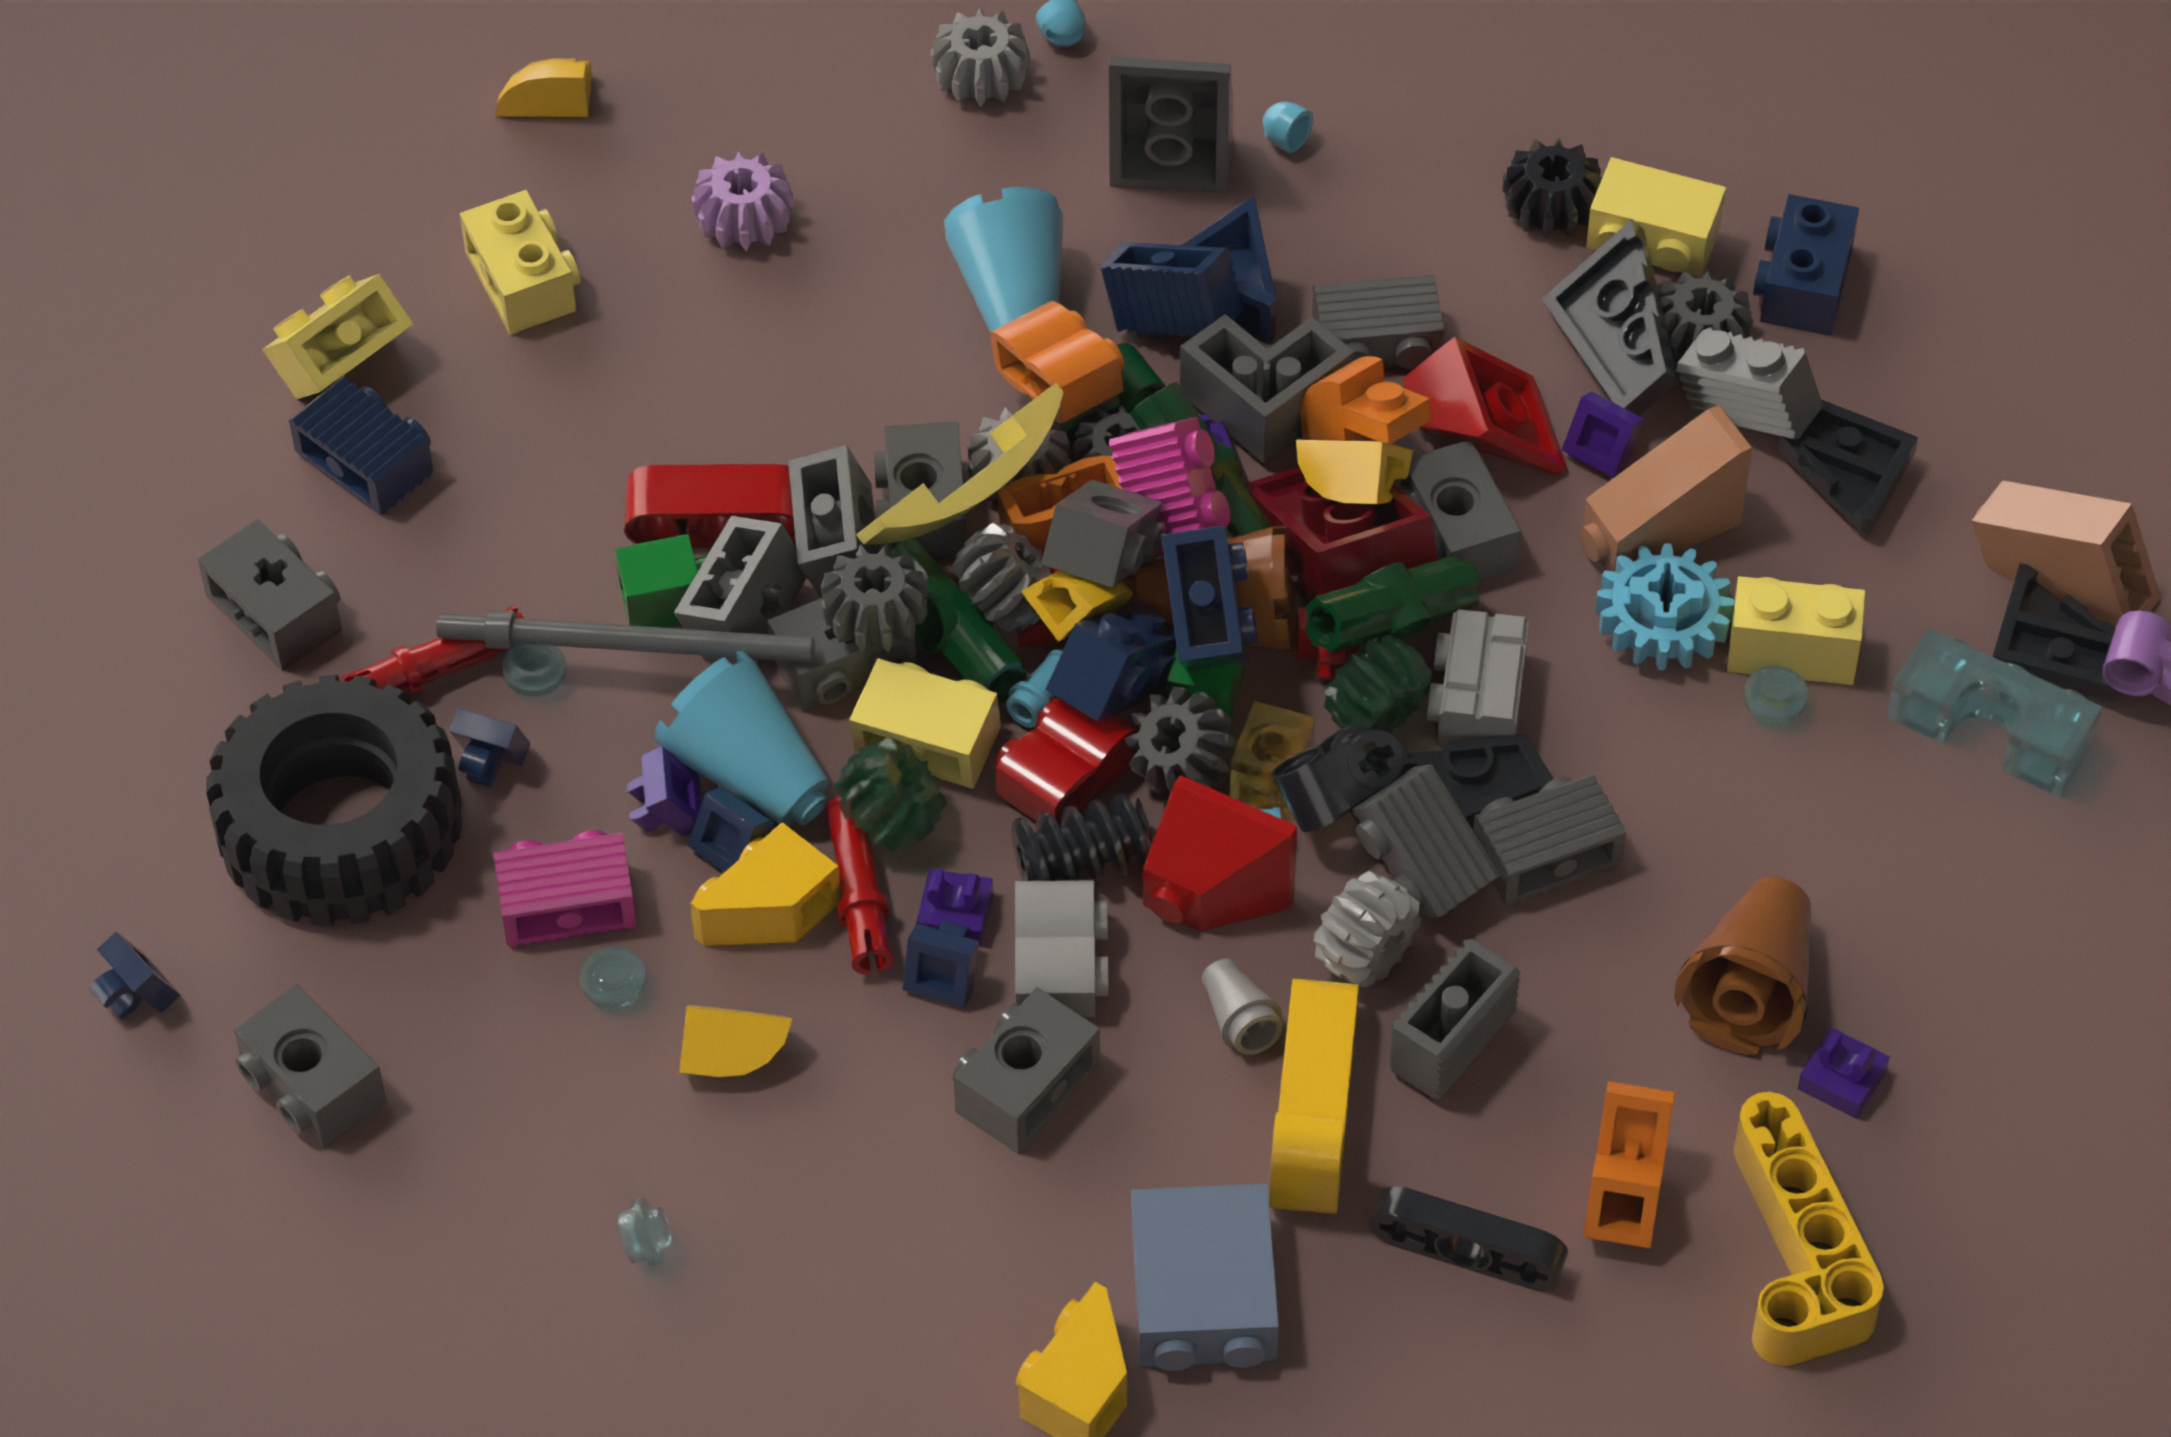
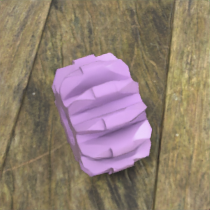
M739 150L734 160L727 161L716 156L712 169L699 170V176L696 181L697 187L694 188V195H692V207L704 237H716L722 249L734 242L740 243L747 253L752 242L759 241L770 246L774 233L787 232V224L790 221L789 215L792 214L791 208L794 206L793 189L790 188L789 182H787V176L783 172L782 165H769L764 153L752 160L746 159Z

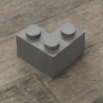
M1225 314L1180 346V387L1192 404L1204 414H1208L1214 422L1222 421L1229 435L1265 463L1302 435L1300 407L1303 396L1309 387L1354 361L1355 352L1313 317L1267 349Z

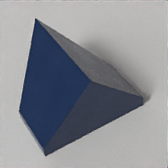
M1253 195L1181 245L1218 247L1231 250L1229 259L1233 261L1232 270L1236 272L1237 291L1241 293L1239 302L1243 303L1242 313L1234 322L1255 339L1270 344L1275 338L1276 294L1256 200Z

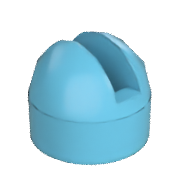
M1050 0L1038 10L1035 18L1043 37L1057 47L1068 48L1077 44L1082 38L1086 26L1085 15L1077 0Z
M1288 101L1275 103L1266 110L1263 117V128L1266 138L1274 146L1288 153H1294L1301 148L1307 140L1313 125V114L1310 110Z

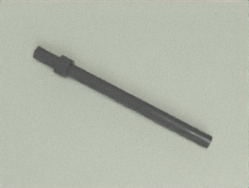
M489 610L487 616L440 613L436 625L438 638L485 641L487 648L513 650L517 643L737 658L736 652L744 651L751 659L813 663L815 656L814 637L518 618L517 613L514 611Z

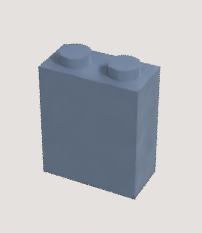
M1268 1184L1131 1189V1230L1140 1367L1157 1366L1167 1371H1180L1196 1364L1226 1363L1232 1367L1247 1368L1256 1366L1263 1361H1277L1279 1324Z

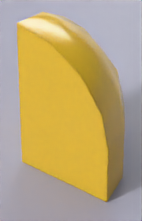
M552 58L529 63L510 77L499 94L495 117H589L593 76L591 62L578 61L576 58Z
M1296 440L1298 465L1308 485L1322 497L1330 500L1356 504L1389 503L1393 499L1389 491L1394 480L1406 479L1409 474L1413 454L1411 449L1375 441Z
M1058 571L1021 591L1058 642L1070 636L1076 623L1124 606L1133 594L1122 581L1114 587H1109L1063 571Z
M688 1005L686 1008L679 1073L712 1077L746 1075L769 1063L785 1044L793 1018Z

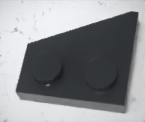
M1822 400V409L1799 439L1780 436L1778 451L1859 532L1869 536L1916 453L1918 437Z
M2020 563L1989 671L2114 703L2117 690L2107 684L2103 677L2102 669L2116 628L2108 622L2094 618L2088 608L2071 595L2067 594L2062 600L2036 582L2038 574L2036 570L2029 565Z

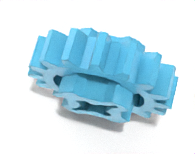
M1664 543L1661 555H1652L1645 545L1639 546L1637 560L1634 562L1626 556H1618L1616 558L1615 572L1605 570L1602 574L1601 588L1597 590L1595 614L1600 615L1598 629L1600 634H1613L1612 650L1615 653L1623 651L1628 647L1633 649V663L1636 665L1641 664L1647 656L1656 658L1658 670H1665L1670 658H1677L1684 668L1691 667L1692 656L1695 651L1709 659L1713 656L1715 641L1725 643L1734 609V599L1729 598L1731 584L1729 579H1715L1717 563L1710 561L1701 566L1695 563L1696 550L1692 548L1686 551L1682 557L1673 556V548L1669 543ZM1661 600L1666 602V611L1668 613L1663 611V602Z

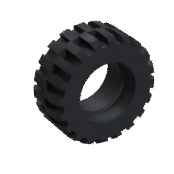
M338 675L319 676V683L304 686L301 680L284 685L282 687L283 693L274 698H271L267 693L250 705L251 714L247 718L240 714L224 731L227 742L220 741L215 746L209 761L211 772L206 777V795L220 856L224 859L226 871L234 884L245 888L246 896L258 906L268 909L274 904L276 916L294 922H299L301 916L311 917L312 925L334 926V920L349 918L351 925L369 922V914L384 909L386 915L406 906L404 899L406 896L413 893L419 897L434 884L433 870L441 873L446 869L454 855L453 844L460 839L462 828L460 811L462 803L451 745L445 730L436 725L435 715L423 703L415 701L411 704L409 693L387 684L384 690L379 689L376 680L360 676H354L353 682L340 681ZM338 776L363 777L376 781L390 789L382 801L370 811L342 823L329 825L308 824L294 820L281 813L283 807L296 793L317 781Z

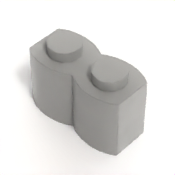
M1094 880L1015 881V994L1017 1004L1021 1005L1034 989L1038 987L1082 1017H1096L1095 996H1108V956L1095 957V940H1108L1107 901H1094Z

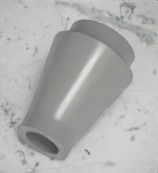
M1225 958L1210 964L1203 972L1201 981L1208 992L1224 1043L1231 1048H1236L1239 1053L1244 1055L1257 1054L1271 1047L1279 1039L1283 1030L1280 1006L1246 976L1234 960Z

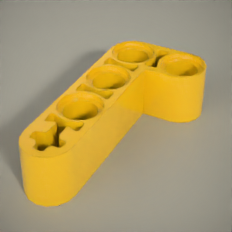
M1292 979L1279 1108L1274 1122L1269 1208L1337 1214L1359 984Z
M1774 1092L1757 1093L1748 1098L1742 1105L1734 1155L1791 1275L1776 1279L1767 1284L1761 1291L1751 1338L1754 1349L1762 1359L1770 1364L1790 1366L1856 1346L1868 1340L1875 1330L1884 1285L1881 1274L1799 1109L1792 1100L1782 1094ZM1778 1142L1776 1153L1774 1154L1775 1143ZM1783 1187H1796L1805 1193H1791L1783 1189ZM1822 1242L1833 1247V1249L1823 1250L1809 1243ZM1837 1299H1853L1860 1303L1861 1306H1847L1837 1301ZM1773 1319H1791L1798 1325L1787 1327L1776 1323Z

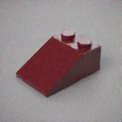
M1299 466L1244 484L1271 527L1287 526L1292 559H1285V564H1289L1290 578H1293V583L1298 592L1308 603L1316 596L1356 585L1371 573L1393 563L1402 562L1407 569L1438 561L1432 516L1394 484L1389 491L1393 499L1389 503L1381 504L1342 503L1324 498L1308 485Z

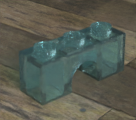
M1927 627L1893 682L1887 718L1942 744H1945L1954 728L1966 720L1981 718L1994 721L2003 726L2010 734L2002 771L2061 798L2093 745L2102 706L2087 700L2076 691L2062 689L2031 675L2024 668L2016 664L2005 663L1978 651L1961 639L1947 637Z

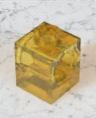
M1254 701L1231 759L1230 797L1244 801L1246 804L1257 809L1279 807L1281 812L1291 814L1271 773L1286 759L1314 746L1316 717Z

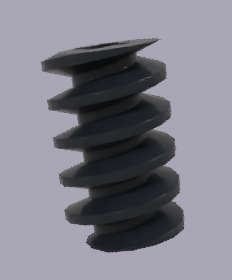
M1122 793L1113 797L1110 814L1103 803L1096 799L1087 804L1085 820L1078 809L1071 805L1066 806L1062 810L1060 826L1053 815L1045 811L1037 816L1035 832L1027 820L1022 817L1016 818L1012 822L1011 828L1015 858L1022 881H1055V875L1062 874L1066 881H1079L1080 869L1087 868L1096 884L1103 883L1105 863L1112 862L1121 878H1125L1129 874L1130 857L1137 856L1144 867L1153 843L1149 822L1140 799H1136L1134 807L1128 797Z

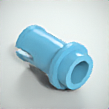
M1052 650L1047 655L1045 661L1025 682H1016L1009 689V699L1006 702V707L1011 717L1020 725L1028 728L1035 727L1044 707L1053 699L1060 700V698L1045 689L1063 651Z

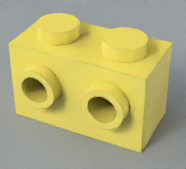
M1611 157L1590 208L1586 248L1597 250L1626 223L1633 219L1645 231L1652 265L1671 272L1682 273L1685 271L1691 276L1701 278L1721 228L1726 187Z
M527 190L459 213L465 253L509 335L577 311L573 286L580 284L581 278L575 259L569 250L560 252L556 245L558 243L557 231L547 209L538 211Z
M380 274L358 282H354L350 275L341 279L320 294L325 303L322 307L309 316L304 309H301L273 328L278 338L262 350L296 400L321 392L413 325V322Z
M1738 576L1730 630L1727 672L1853 686L1862 638L1865 590L1844 588L1835 584L1815 585L1780 581L1771 577L1750 578Z
M879 658L849 719L855 754L972 789L975 787L1001 728L997 693L989 691L983 685L971 680H960L957 682L930 674L924 668L913 663L903 662L896 664Z

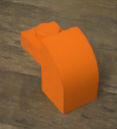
M1374 356L1360 357L1313 384L1305 392L1300 407L1302 440L1375 441L1393 444L1432 420L1430 398L1407 390L1397 383L1385 381L1383 359Z
M1608 1081L1583 1232L1584 1238L1651 1249L1675 1092Z

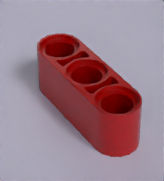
M648 465L633 470L627 477L624 533L626 538L634 544L688 534L692 548H712L731 516L782 523L792 541L796 543L788 465Z

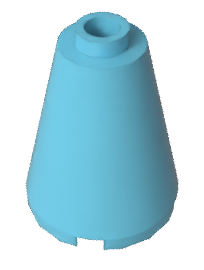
M1032 187L1002 188L1003 199L983 203L982 194L968 198L954 207L944 220L946 242L989 332L1050 301L1060 303L1063 212L1058 207L1057 198L1050 192Z
M744 651L736 652L738 663L734 665L723 657L700 673L675 698L671 706L679 714L669 728L660 720L655 728L653 740L659 746H663L674 754L683 764L716 785L722 786L734 796L777 823L783 822L789 826L797 821L801 826H804L815 819L827 805L829 798L824 793L829 786V780L756 662Z

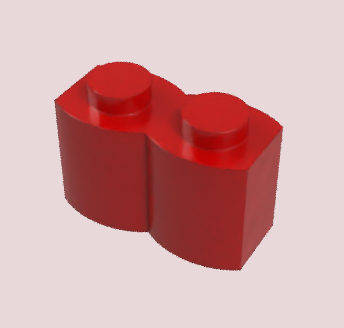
M1053 699L1041 711L1035 729L1020 739L1013 738L1009 740L998 753L994 764L996 770V794L1036 822L1037 816L1041 812L1047 811L1053 815L1060 826L1062 810L1066 806L1072 805L1076 807L1081 814L1096 794L1107 789L1129 767L1128 763L1137 752L1126 746L1124 738L1138 733V728L1117 714L1097 722L1065 701Z

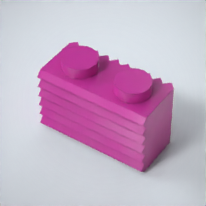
M1198 417L1139 430L1110 439L1109 447L1113 451L1112 459L1116 463L1115 471L1119 475V485L1124 490L1163 502L1158 522L1165 524V534L1221 525L1228 526L1230 522L1229 505L1223 493L1216 491L1210 468L1215 457L1213 442L1209 434L1205 430L1200 429ZM1163 544L1156 558L1164 556Z
M588 830L579 833L572 840L543 844L536 840H522L511 845L508 850L493 852L501 913L508 946L514 948L519 943L527 946L532 941L540 944L545 939L553 942L558 937L566 940L571 935L579 938L584 933L592 936L597 931L605 934L610 929L618 932L623 927L631 930L636 926L623 832L607 834L600 830Z

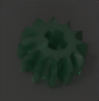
M1390 634L1381 636L1376 641H1367L1360 651L1349 655V660L1344 666L1335 670V679L1326 686L1324 708L1332 715V721L1340 729L1355 724L1364 725L1371 729L1384 730L1392 734L1396 727L1400 724H1406L1407 718L1414 711L1420 709L1421 699L1429 694L1432 671L1424 663V658L1412 646H1407L1399 638L1395 639Z
M887 737L879 743L871 742L866 748L861 747L847 759L848 764L841 769V777L834 785L837 793L843 798L839 808L841 811L851 815L855 821L853 829L861 828L865 831L869 842L873 846L883 842L888 849L895 852L903 846L910 847L916 841L921 842L935 829L934 825L941 820V811L948 804L944 795L938 791L943 782L940 778L930 773L927 768L928 760H919L909 744L899 747L895 741Z

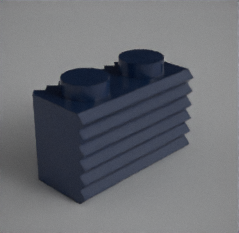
M1123 242L1100 264L1117 332L1126 330L1129 333L1136 330L1138 335L1143 338H1156L1167 333L1169 336L1178 333L1179 336L1188 334L1191 339L1225 314L1234 321L1242 313L1243 303L1239 302L1241 293L1237 291L1236 272L1232 270L1233 261L1229 259L1231 250L1218 247Z
M346 376L338 379L289 420L295 451L380 514H386L389 507H395L398 500H403L407 492H413L415 486L421 485L424 478H430L433 472L429 447L431 440L422 425L410 417H406L402 421L398 414H393L389 407L387 408L385 402L375 390L368 386L358 389L355 383H350Z

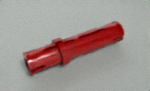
M516 605L510 606L507 609L502 610L514 611L517 613L518 618H524L522 613L520 611L518 612V607ZM437 637L409 649L404 645L392 649L390 657L365 668L343 674L340 680L343 682H353L354 676L371 678L376 680L379 689L384 690L387 684L409 693V696H414L423 692V685L511 649L487 648L485 641L441 639ZM516 643L515 648L518 647V646H521V645H525V644H517V643Z
M846 795L850 816L845 818L840 796L830 800L825 806V816L829 824L835 861L839 867L840 892L842 895L841 900L837 904L839 922L848 930L853 970L859 974L872 975L868 953L873 951L879 974L891 967L894 958L885 926V921L889 918L890 911L886 895L879 891L866 816L867 807L864 799L861 797Z

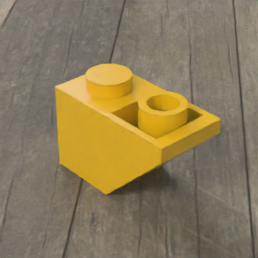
M783 822L780 823L766 837H758L750 842L743 850L739 860L719 878L713 877L708 879L698 889L693 900L690 902L694 939L703 946L797 942L831 912L841 900L838 865Z
M1094 1282L1080 1302L1072 1299L1064 1307L1054 1327L1055 1336L1042 1353L1034 1350L1029 1354L1016 1377L1015 1385L1019 1388L1020 1418L1053 1437H1105L1127 1407V1370L1106 1287Z

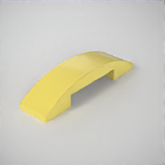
M1057 382L991 431L989 433L1004 454L940 503H938L923 483L862 529L856 536L863 545L904 541L937 530L976 507L1012 479L1039 448L1059 410L1064 393Z

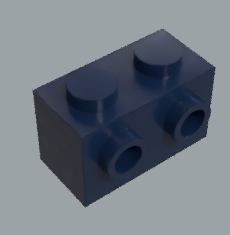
M1788 194L1783 217L1771 216L1764 251L1773 252L1771 262L1760 260L1756 273L1753 295L1763 297L1760 322L1829 336L1832 335L1853 250L1859 207Z
M1225 525L1162 534L1179 663L1186 671L1249 662L1247 645L1258 643V634L1253 606L1241 605L1238 582L1249 580L1244 542L1233 543L1232 536Z
M1136 603L1127 604L1078 622L1070 634L1045 690L1097 722L1150 700V694L1154 695L1155 690L1161 689L1167 683L1173 660L1176 658L1172 655L1177 646L1175 631L1164 625L1165 619L1160 613L1148 606Z

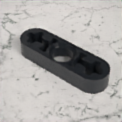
M1392 1186L1383 1189L1369 1222L1372 1232L1389 1245L1532 1290L1545 1291L1555 1288L1568 1257L1566 1245L1558 1237L1545 1230L1406 1187Z

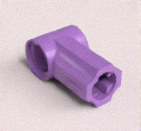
M2130 611L2123 614L2117 623L2102 669L2103 677L2107 684L2126 695L2146 696L2152 694L2171 706L2170 623L2161 616L2147 611Z

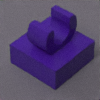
M1591 391L1581 397L1561 450L1614 478L1625 470L1644 418Z
M663 746L641 755L643 776L633 779L627 785V792L641 803L645 802V804L641 808L631 811L629 819L646 831L654 830L663 823H666L682 836L691 833L702 804L699 774L683 764Z
M937 868L934 870L929 869L916 924L939 930L942 922L946 920L970 927L967 938L979 941L978 946H981L993 897V878L981 877L971 873L967 875L947 872Z
M1830 1027L1800 1074L1797 1089L1857 1119L1887 1072L1890 1056Z

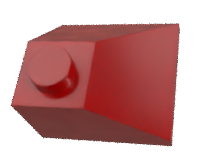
M1454 336L1402 378L1405 389L1430 398L1432 420L1419 427L1422 431L1428 434L1435 433L1453 443L1472 439L1477 451L1554 475H1560L1567 469L1533 375Z
M1180 775L1171 791L1143 868V906L1151 909L1159 918L1167 922L1183 923L1198 931L1288 910L1294 901L1297 826Z

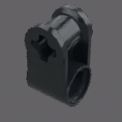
M1351 724L1341 728L1312 748L1286 759L1272 771L1271 776L1301 831L1311 832L1338 820L1352 806L1386 785L1391 784L1402 770L1404 753L1400 742L1394 735L1384 730ZM1365 744L1372 746V750L1367 754L1363 748ZM1364 758L1368 764L1366 768L1359 766V762Z

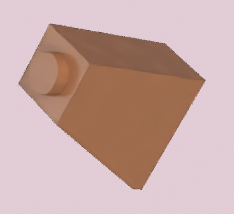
M1716 405L1703 412L1585 499L1583 525L1579 529V539L1584 552L1593 562L1599 561L1606 571L1615 572L1616 558L1623 555L1633 562L1636 561L1639 546L1645 545L1652 555H1661L1664 543H1669L1673 548V554L1741 525L1752 447L1720 405Z
M2002 480L1972 519L1975 536L1978 539L1986 566L1989 569L2015 581L2019 564L2029 565L2038 572L2036 582L2061 600L2067 594L2071 595L2086 606L2094 618L2108 622L2115 628L2123 614L2139 610L2150 612L2161 598L2132 503Z

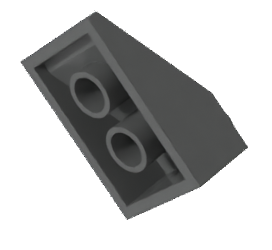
M1110 57V186L1227 193L1233 141L1231 64Z

